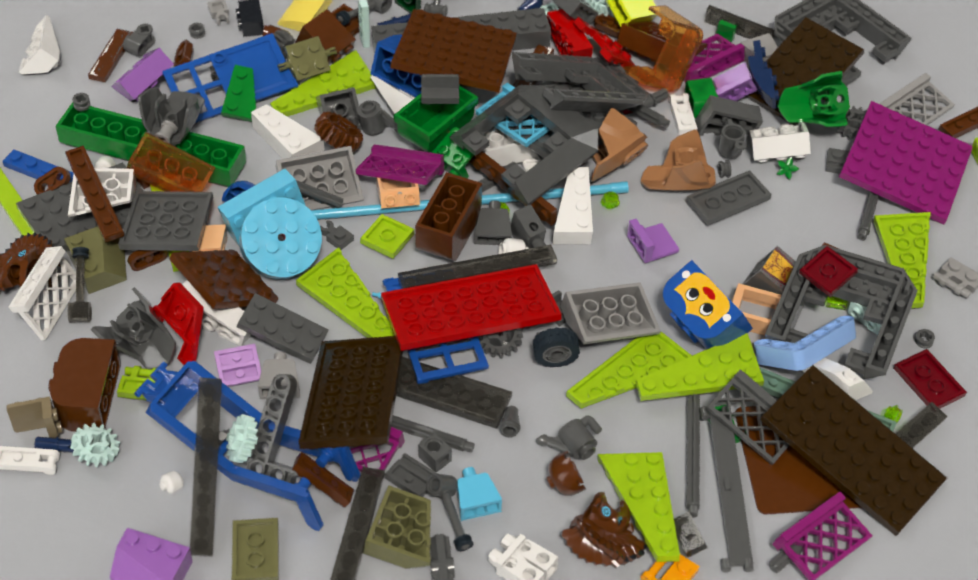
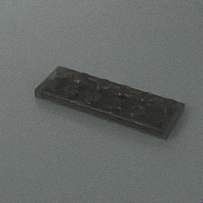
M402 357L396 396L496 429L498 428L512 398L511 391L462 375L430 380L428 383L418 384L410 359ZM420 362L423 372L440 369Z

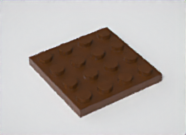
M235 250L183 251L172 253L169 258L213 309L247 307L255 293L277 303V295Z

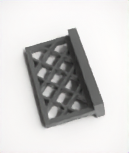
M741 369L706 408L771 465L775 463L789 446L784 440H779V436L775 432V440L764 441L763 430L771 429L768 426H762L760 419L777 400ZM732 385L739 391L740 398H729L728 389ZM717 402H726L727 412H719L713 406ZM730 402H741L742 412H731ZM745 402H753L756 405V412H746ZM732 416H742L744 426H735L732 422ZM747 416H757L758 426H748ZM759 430L760 441H753L749 438L748 431ZM765 445H776L774 457L766 452Z

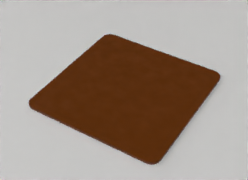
M756 406L745 407L746 412H756ZM741 407L737 408L735 412H742ZM735 416L737 426H744L743 417ZM747 416L748 426H758L757 416ZM759 430L748 431L749 438L753 441H760ZM763 430L764 441L775 440L773 430ZM741 439L756 507L760 513L768 515L811 512L839 492L846 497L843 502L849 509L862 508L790 445L775 463L771 465ZM765 445L766 452L774 457L776 445Z

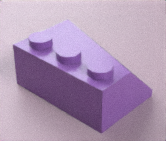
M159 47L146 53L141 60L132 66L133 69L124 73L112 87L129 101L134 99L138 101L139 94L148 87L153 88L158 83L157 79L161 75L164 77L162 71L170 69L174 64Z
M127 528L116 547L110 579L183 580L193 562L190 547Z

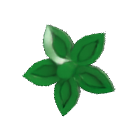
M792 157L786 163L778 161L781 169L777 175L785 174L790 180L792 172L799 170L797 166L793 165Z

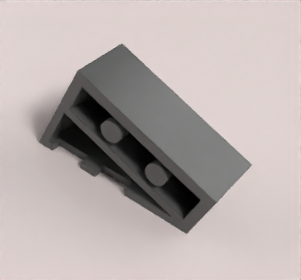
M712 95L709 96L695 119L700 136H703L704 133H714L715 136L720 135L726 119H732L734 124L742 126L747 132L746 135H750L749 130L759 129L763 123L759 106Z

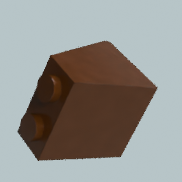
M326 9L302 27L295 43L319 36L325 50L334 46L335 50H337V54L327 56L328 63L331 64L340 60L344 53L349 54L354 49L353 45L356 38Z

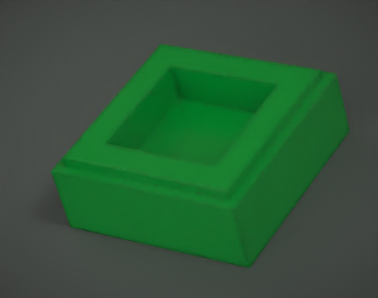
M720 20L717 34L732 42L735 38L737 26Z

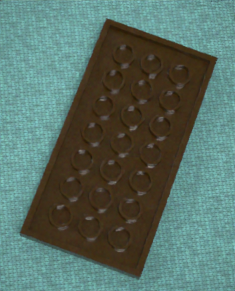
M395 336L321 342L298 441L300 449L357 447L360 445H382L389 443L403 354Z
M814 365L760 419L895 536L901 532L947 479L943 473Z

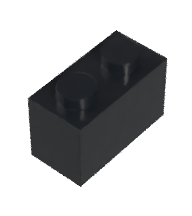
M259 0L238 1L239 8H236V17L240 19L237 20L238 28L242 30L243 37L263 35L264 26Z

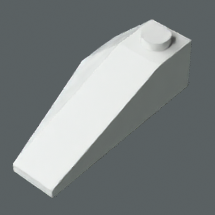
M46 14L35 27L30 39L32 42L25 51L28 54L27 58H23L20 64L19 73L21 74L48 73L60 63V50L50 17Z
M823 358L813 364L854 400L863 398L873 392L868 384L848 367L827 358Z

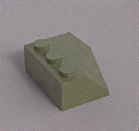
M98 226L64 238L68 256L88 294L127 280L125 250H120L118 245L120 238L105 243ZM75 247L88 248L89 258H73L72 249Z
M388 485L366 538L363 554L405 569L430 566L431 500Z

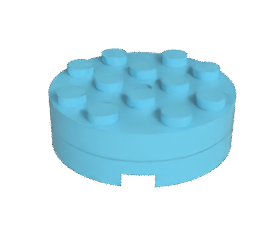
M283 197L271 198L255 206L245 218L239 234V246L246 263L257 271L258 274L276 280L295 277L310 267L317 258L322 243L321 228L313 212L301 202ZM278 236L282 237L283 241H280Z

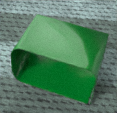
M712 78L686 81L685 93L689 95V102L695 119L709 96H718Z

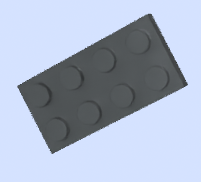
M749 170L719 182L711 188L702 189L687 196L686 201L708 226L771 200L772 194Z
M256 293L237 324V328L309 364L312 363L321 346V342L329 330Z

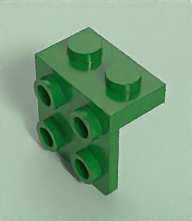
M454 127L432 153L444 155L445 171L468 179L469 175L465 165L474 155L466 148L462 150L450 139V136L459 130V128Z

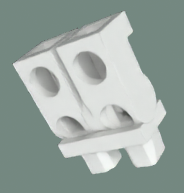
M507 533L501 541V547L506 549V551L502 553L495 548L488 555V561L496 567V574L500 577L503 576L506 580H549L558 569V556L526 539L522 534L516 538Z

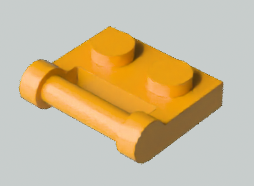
M680 554V560L673 561V565L661 580H692L698 573L700 566ZM655 561L648 571H644L640 576L641 580H658L655 576L666 562Z

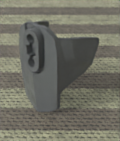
M156 87L147 89L138 96L142 123L152 141H155L154 135L162 128L161 124L163 121H171L178 127V131L170 139V144L168 146L160 145L162 147L180 144L186 138L205 102L203 97L183 91H174L167 99L166 94L163 93L162 95L159 88Z
M135 287L132 291L138 296L139 301H134L131 304L128 303V307L117 317L116 322L110 321V327L94 326L91 329L99 339H114L117 350L137 359L146 369L157 368L162 362H166L169 365L176 348V342L153 311L151 303Z

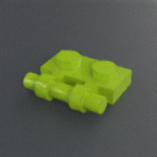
M135 365L134 367H125V375L121 377L117 396L146 400L145 396L136 397L134 393L147 379L155 383L150 375L156 368L143 369L141 366Z

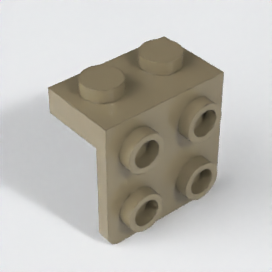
M50 396L15 402L6 406L13 430L16 433L41 428L47 429L49 438H56L60 436L59 434L63 433L58 410L53 408Z

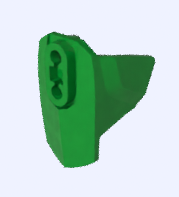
M842 71L821 74L809 82L785 88L778 102V109L784 119L789 123L806 122L821 124L826 127L848 125L845 115L850 108L848 88L842 82ZM837 96L841 97V102L837 101ZM821 98H822L823 100L825 99L826 102H824V103L822 104V103H821Z

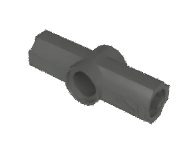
M435 534L434 537H431L430 545L432 580H454V559L451 557L449 536Z

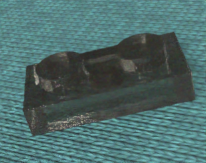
M689 511L674 519L676 535L687 558L708 548Z

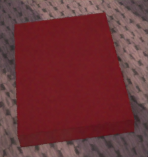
M928 349L894 365L893 369L932 412L966 396V390Z

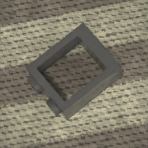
M553 0L574 19L579 17L589 25L599 14L585 0Z

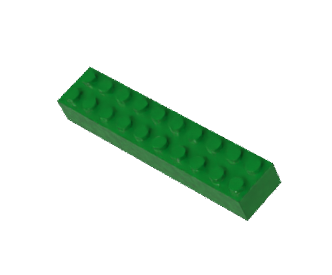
M73 102L55 126L60 143L75 147L84 146L87 150L129 161H135L146 155L159 169L228 187L235 182L246 163L244 145L189 132L180 144L162 147L150 139L142 119L92 106L87 110L78 111L74 108Z

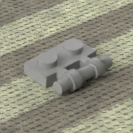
M952 257L933 276V279L937 280L941 286H947L954 290L956 295H962L965 298H969L971 293H974L978 288V273Z

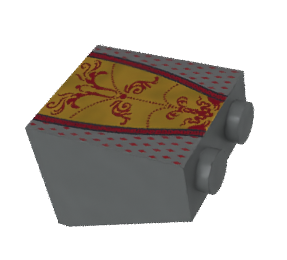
M776 246L755 265L743 285L782 295L796 261L780 247Z

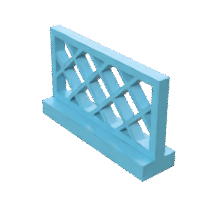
M509 83L504 84L501 93L475 110L476 115L478 116L515 89V87ZM532 114L529 116L533 120H523L516 124L514 121H509L507 116L506 121H501L494 126L526 148L550 131L546 126L535 128V125H542L543 123ZM532 125V129H522V126ZM519 126V129L510 130L509 127ZM532 134L528 139L521 137V135Z

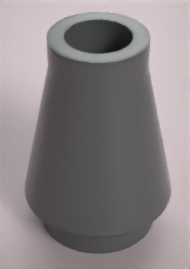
M508 406L506 408V412L499 425L501 433L506 437L516 436L521 429L518 415L519 410L515 406Z

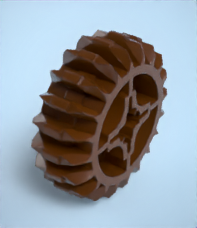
M330 111L323 112L317 118L314 129L317 135L327 144L331 145V147L337 149L351 146L354 153L362 144L363 134L352 121L347 120V118Z

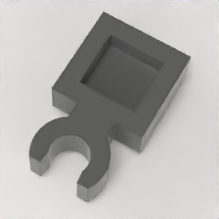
M330 220L326 221L328 228L320 226L322 235L326 236V241L336 248L339 247L340 250L354 241L352 233L341 225L335 228Z

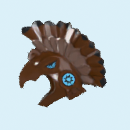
M35 232L32 235L27 233L25 236L21 235L20 238H15V241L10 243V248L5 249V253L0 254V290L5 291L6 288L14 287L15 285H20L21 288L47 247H52V240H48L46 236ZM51 278L48 280V288H52Z
M598 492L584 514L575 516L569 526L570 529L563 530L561 535L566 540V546L571 548V553L577 554L578 559H585L586 563L603 565L605 567L612 565L614 568H617L620 565H626L629 561L632 562L636 558L642 557L644 549L648 547L645 541L637 539L632 534L634 526L630 523V510L624 500H621L620 507L614 510L608 504L604 492Z

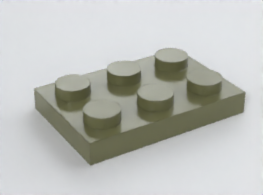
M278 518L233 520L232 580H279Z

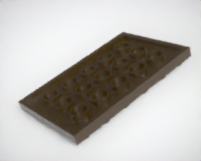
M805 17L766 60L768 69L771 68L772 75H776L777 86H774V90H778L780 99L785 88L809 82L821 74L842 71L844 77L862 57L864 49ZM757 91L745 96L784 119L778 109L779 101H776V108L772 109ZM793 122L791 124L795 126L798 125V122Z

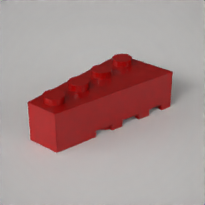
M563 9L547 12L551 37L559 54L592 57L593 46L585 34L574 23L575 19Z

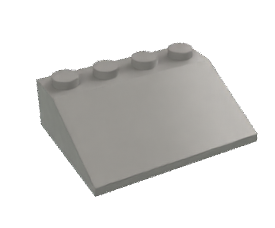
M351 146L276 160L277 173L286 169L297 181L343 198L342 205L364 201L359 177L356 174V164ZM302 195L305 205L310 210L333 207Z
M641 282L568 291L565 293L560 305L566 323L577 334L583 344L661 333Z

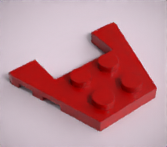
M576 18L574 21L576 26L598 43L602 48L600 53L608 62L611 63L613 61L616 65L621 63L622 67L630 70L635 66L631 60L632 56L625 50H622L623 46L615 40L613 42L606 34L603 35L581 18Z
M180 282L173 283L161 297L162 301L153 307V311L162 322L165 320L184 340L177 359L185 365L188 361H196L204 307Z

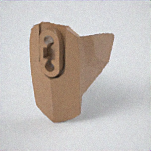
M614 108L610 109L598 131L603 144L598 146V152L592 156L597 165L590 181L598 180L622 164L627 165L648 147V144L645 142L647 136Z
M698 130L689 131L673 139L670 142L663 165L648 166L641 177V184L648 189L698 190L713 187L716 184L715 170L707 164Z

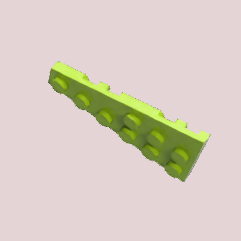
M355 50L330 65L331 70L329 72L311 77L298 85L297 88L290 90L271 102L270 106L288 117L318 107L316 96L355 87L357 95L377 87L371 79L370 70Z
M931 212L875 215L873 221L887 263L904 268L917 289V294L911 308H923Z
M339 247L296 279L298 287L365 337L395 336L389 320L379 310L376 301H373L370 292L357 273H354L350 263L343 257Z
M663 332L636 337L567 390L566 396L582 409L636 389V380L692 355Z
M748 333L725 345L711 347L636 380V387L640 401L722 391L740 369L760 386H763L764 379ZM732 385L728 390H735L736 388Z
M662 452L598 454L597 460L599 464L604 467L606 476L614 484L615 491L620 500H624L629 507L630 515L635 520V526L642 532L645 543L656 562L679 561L680 552Z

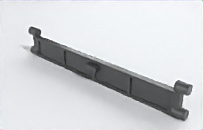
M703 406L700 408L701 418L703 420L710 419L729 559H721L722 572H730L731 567L744 566L745 572H751L754 570L734 432L706 409L707 406ZM723 406V407L721 408L722 411H719V412H727V407H726V406Z

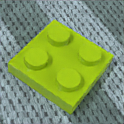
M381 214L360 238V243L394 259L414 236L415 229Z

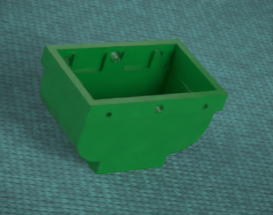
M459 86V104H421L420 93L394 114V122L397 123L398 133L426 152L432 153L452 128L457 127L461 129L472 120L475 106L478 104V96Z

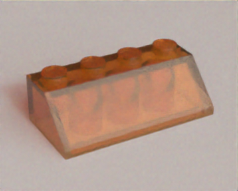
M147 132L143 135L127 164V169H134L135 177L163 191L204 192L215 170L214 166Z

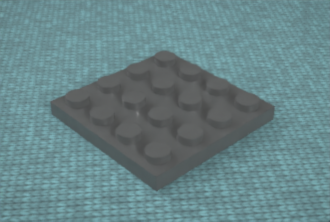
M136 191L123 228L124 236L120 237L118 243L120 250L199 251L213 202V193Z

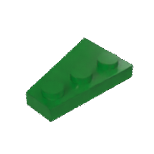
M235 64L221 115L252 122L251 112L256 110L253 68Z

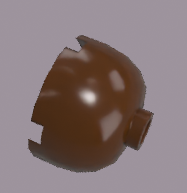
M568 450L552 459L548 467L550 476L546 477L551 489L556 487L563 495H575L586 490V487L584 485L580 486L584 482L574 461H571L570 457H568L570 456Z

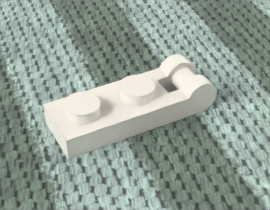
M682 93L677 96L676 94H669V104L678 135L697 130L688 93Z
M0 446V470L43 472L47 475L56 473V462L60 458V452L57 450ZM47 459V462H41V460Z

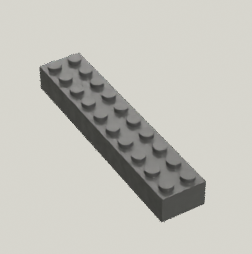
M544 8L456 17L460 20L474 21L481 25H491L495 28L509 29L512 32H516L517 36L512 51L536 48L537 45L550 47L551 28ZM408 22L371 26L374 54L378 41L393 35H403Z

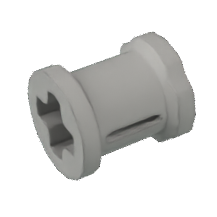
M165 120L161 124L162 128L154 135V138L158 144L168 146L172 135L178 131V127L173 122Z

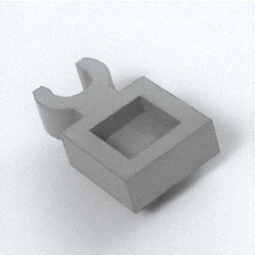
M225 0L207 2L211 17L216 18L217 25H220L221 20H226L227 23L230 22L229 9Z

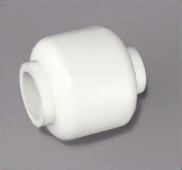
M507 238L500 243L498 254L504 263L519 265L523 263L525 258H528L529 248L526 247L522 239Z

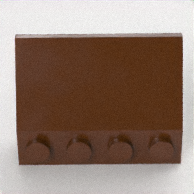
M654 21L622 23L617 40L624 50L635 51L638 56L651 58L650 61L665 64L664 67L672 70L677 67H683L707 47V44Z

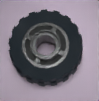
M549 328L541 331L533 339L535 360L545 367L566 366L573 363L579 357L578 336L570 329Z

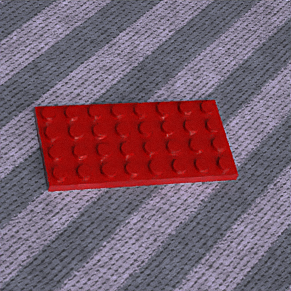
M537 264L381 293L382 303L401 351L560 321L562 318V314Z

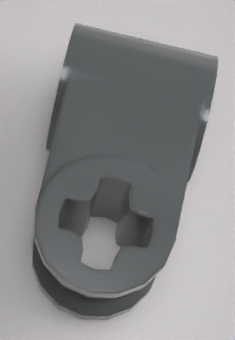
M147 23L139 25L125 39L123 44L124 50L142 57L155 44V38L152 35L153 27Z

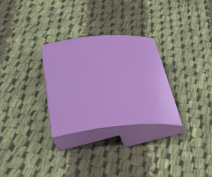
M255 344L214 351L219 380L227 387L259 381L261 367Z

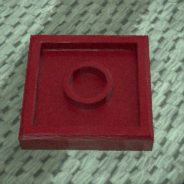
M826 246L800 269L799 274L831 297L858 273V268Z

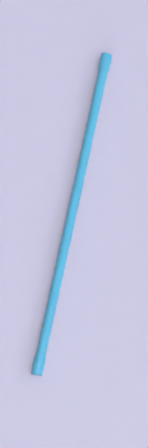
M627 181L590 186V195L628 193L629 191ZM564 188L550 189L541 197L544 199L562 198ZM510 193L482 195V205L489 204L493 200L500 203L518 202ZM422 200L420 205L381 209V204L311 211L317 219L424 210L430 200Z

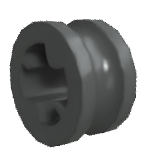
M202 23L191 24L189 26L190 36L194 39L204 37L206 34L204 25Z
M77 93L72 98L76 110L84 111L89 109L91 103L88 94Z
M725 160L724 163L719 161L718 174L720 178L724 177V175L730 177L732 173L730 161Z
M921 329L916 334L915 342L919 347L928 349L933 346L935 335L928 329Z

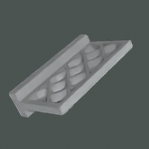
M924 73L879 103L902 115L910 116L911 119H914V117L922 118L925 125H929L951 110L955 105L929 82L931 77L927 73ZM924 90H930L933 95L925 94ZM913 98H920L921 103L913 102ZM925 99L932 100L934 105L925 104ZM937 101L943 102L946 107L938 106ZM901 106H909L910 111L901 110ZM913 107L921 108L922 113L914 112ZM926 109L934 110V115L926 114Z

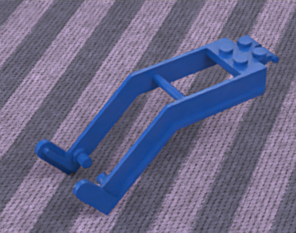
M188 361L179 372L166 370L165 368L168 365L166 362H162L150 375L155 383L147 379L134 393L136 397L143 395L148 402H151L145 412L230 480L297 502L304 520L310 528L319 531L323 527L321 517L308 490V487L311 485L308 479L302 477L298 483L292 484L236 466L223 456L228 450L226 448L228 444L226 439L215 450L176 419L179 413L201 390L235 418L241 416V414L254 417L255 422H257L255 429H258L262 413L196 361ZM272 421L268 425L270 431L275 429V423ZM285 425L280 441L281 446L318 457L315 462L322 468L328 462L339 463L346 480L353 482L359 480L361 474L349 446L300 449L298 441L301 430Z

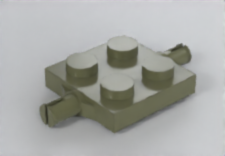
M319 36L285 46L287 62L277 64L280 72L290 69L294 74L296 82L329 72L331 69L327 56L337 54V50H335V46L325 50Z

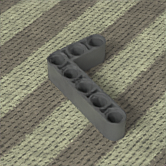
M278 374L271 382L258 425V432L256 433V437H258L257 445H254L255 449H252L246 469L257 472L256 465L259 462L262 465L261 474L276 478V471L279 469L283 474L281 480L294 484L299 475L292 470V467L275 462V458L297 388V380L291 374ZM284 378L288 381V386L285 390L281 386V381ZM277 399H279L282 404L279 411L275 408V402ZM271 420L275 423L274 431H270L268 427ZM264 442H267L269 445L266 453L262 449Z

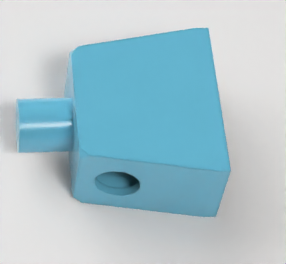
M474 467L465 468L462 471L463 477L457 480L460 520L463 521L501 512L502 498L488 473L476 474Z

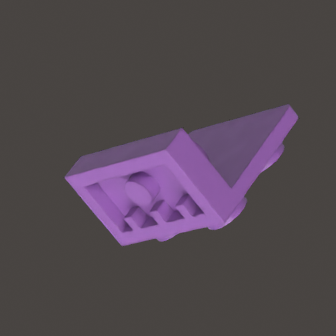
M745 62L714 78L717 87L716 93L720 98L737 101L757 91V87Z
M637 219L629 220L627 237L644 263L679 252V247L662 223L644 228Z

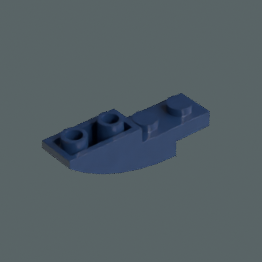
M760 40L753 41L755 56H748L749 71L759 95L772 109H775L776 101H779L778 90H774V86H777L776 75H772L771 68L768 69L767 61L763 62V58L766 57L765 47H761Z

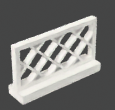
M62 246L47 247L9 305V309L13 313H19L40 340L47 339L82 281L64 258L66 251ZM59 263L61 264V273H57V265ZM58 275L62 276V287H58ZM68 275L73 280L70 287H68ZM52 276V288H48V280ZM48 290L53 292V302H49ZM59 290L63 292L61 302H59ZM41 291L43 295V303H39V294L41 293ZM50 304H53L54 309L52 317H50ZM32 305L34 318H32L28 313ZM39 305H43L44 317H40ZM44 319L45 327L43 331L40 328V320Z

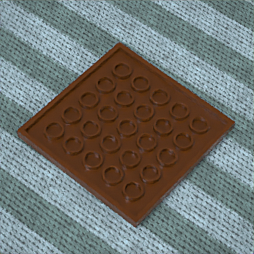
M413 9L392 58L390 68L418 75L458 74L459 84L499 93L517 33L509 29L503 30L491 25H481L474 21L468 22L456 17L450 18L439 13L433 14L421 9Z

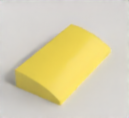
M294 0L277 23L279 26L301 31L305 24L324 12L333 0Z

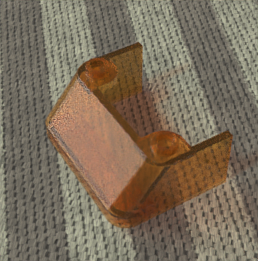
M666 5L649 6L648 10L662 18L659 23V32L667 39L653 69L648 66L640 67L639 65L623 68L626 74L643 85L657 89L664 88L668 92H675L680 89L703 40V31L700 27Z

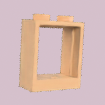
M376 177L381 209L420 205L418 184Z
M738 283L732 302L739 310L742 300L776 309L782 295ZM742 312L753 327L750 332L765 336L771 320Z

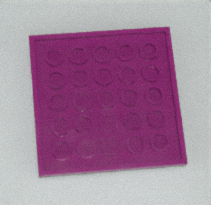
M871 101L839 177L917 213L931 212L930 219L944 225L948 219L969 160L972 145Z

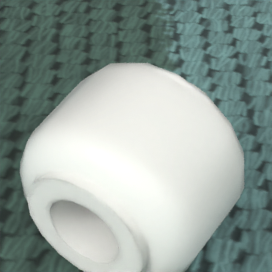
M102 156L97 160L95 168L112 167L115 165V161L109 156Z
M176 471L162 475L160 479L161 490H167L168 493L178 491L184 486L183 477Z

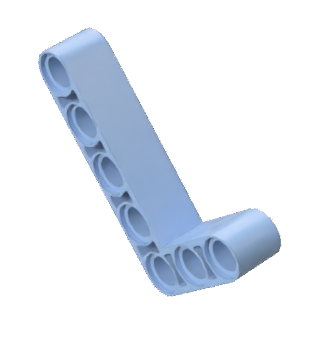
M840 316L796 343L772 339L757 340L754 342L757 362L759 365L794 371L805 370L856 338L855 320L853 316Z

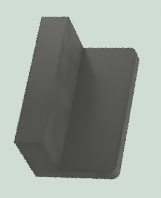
M422 74L421 104H459V75Z

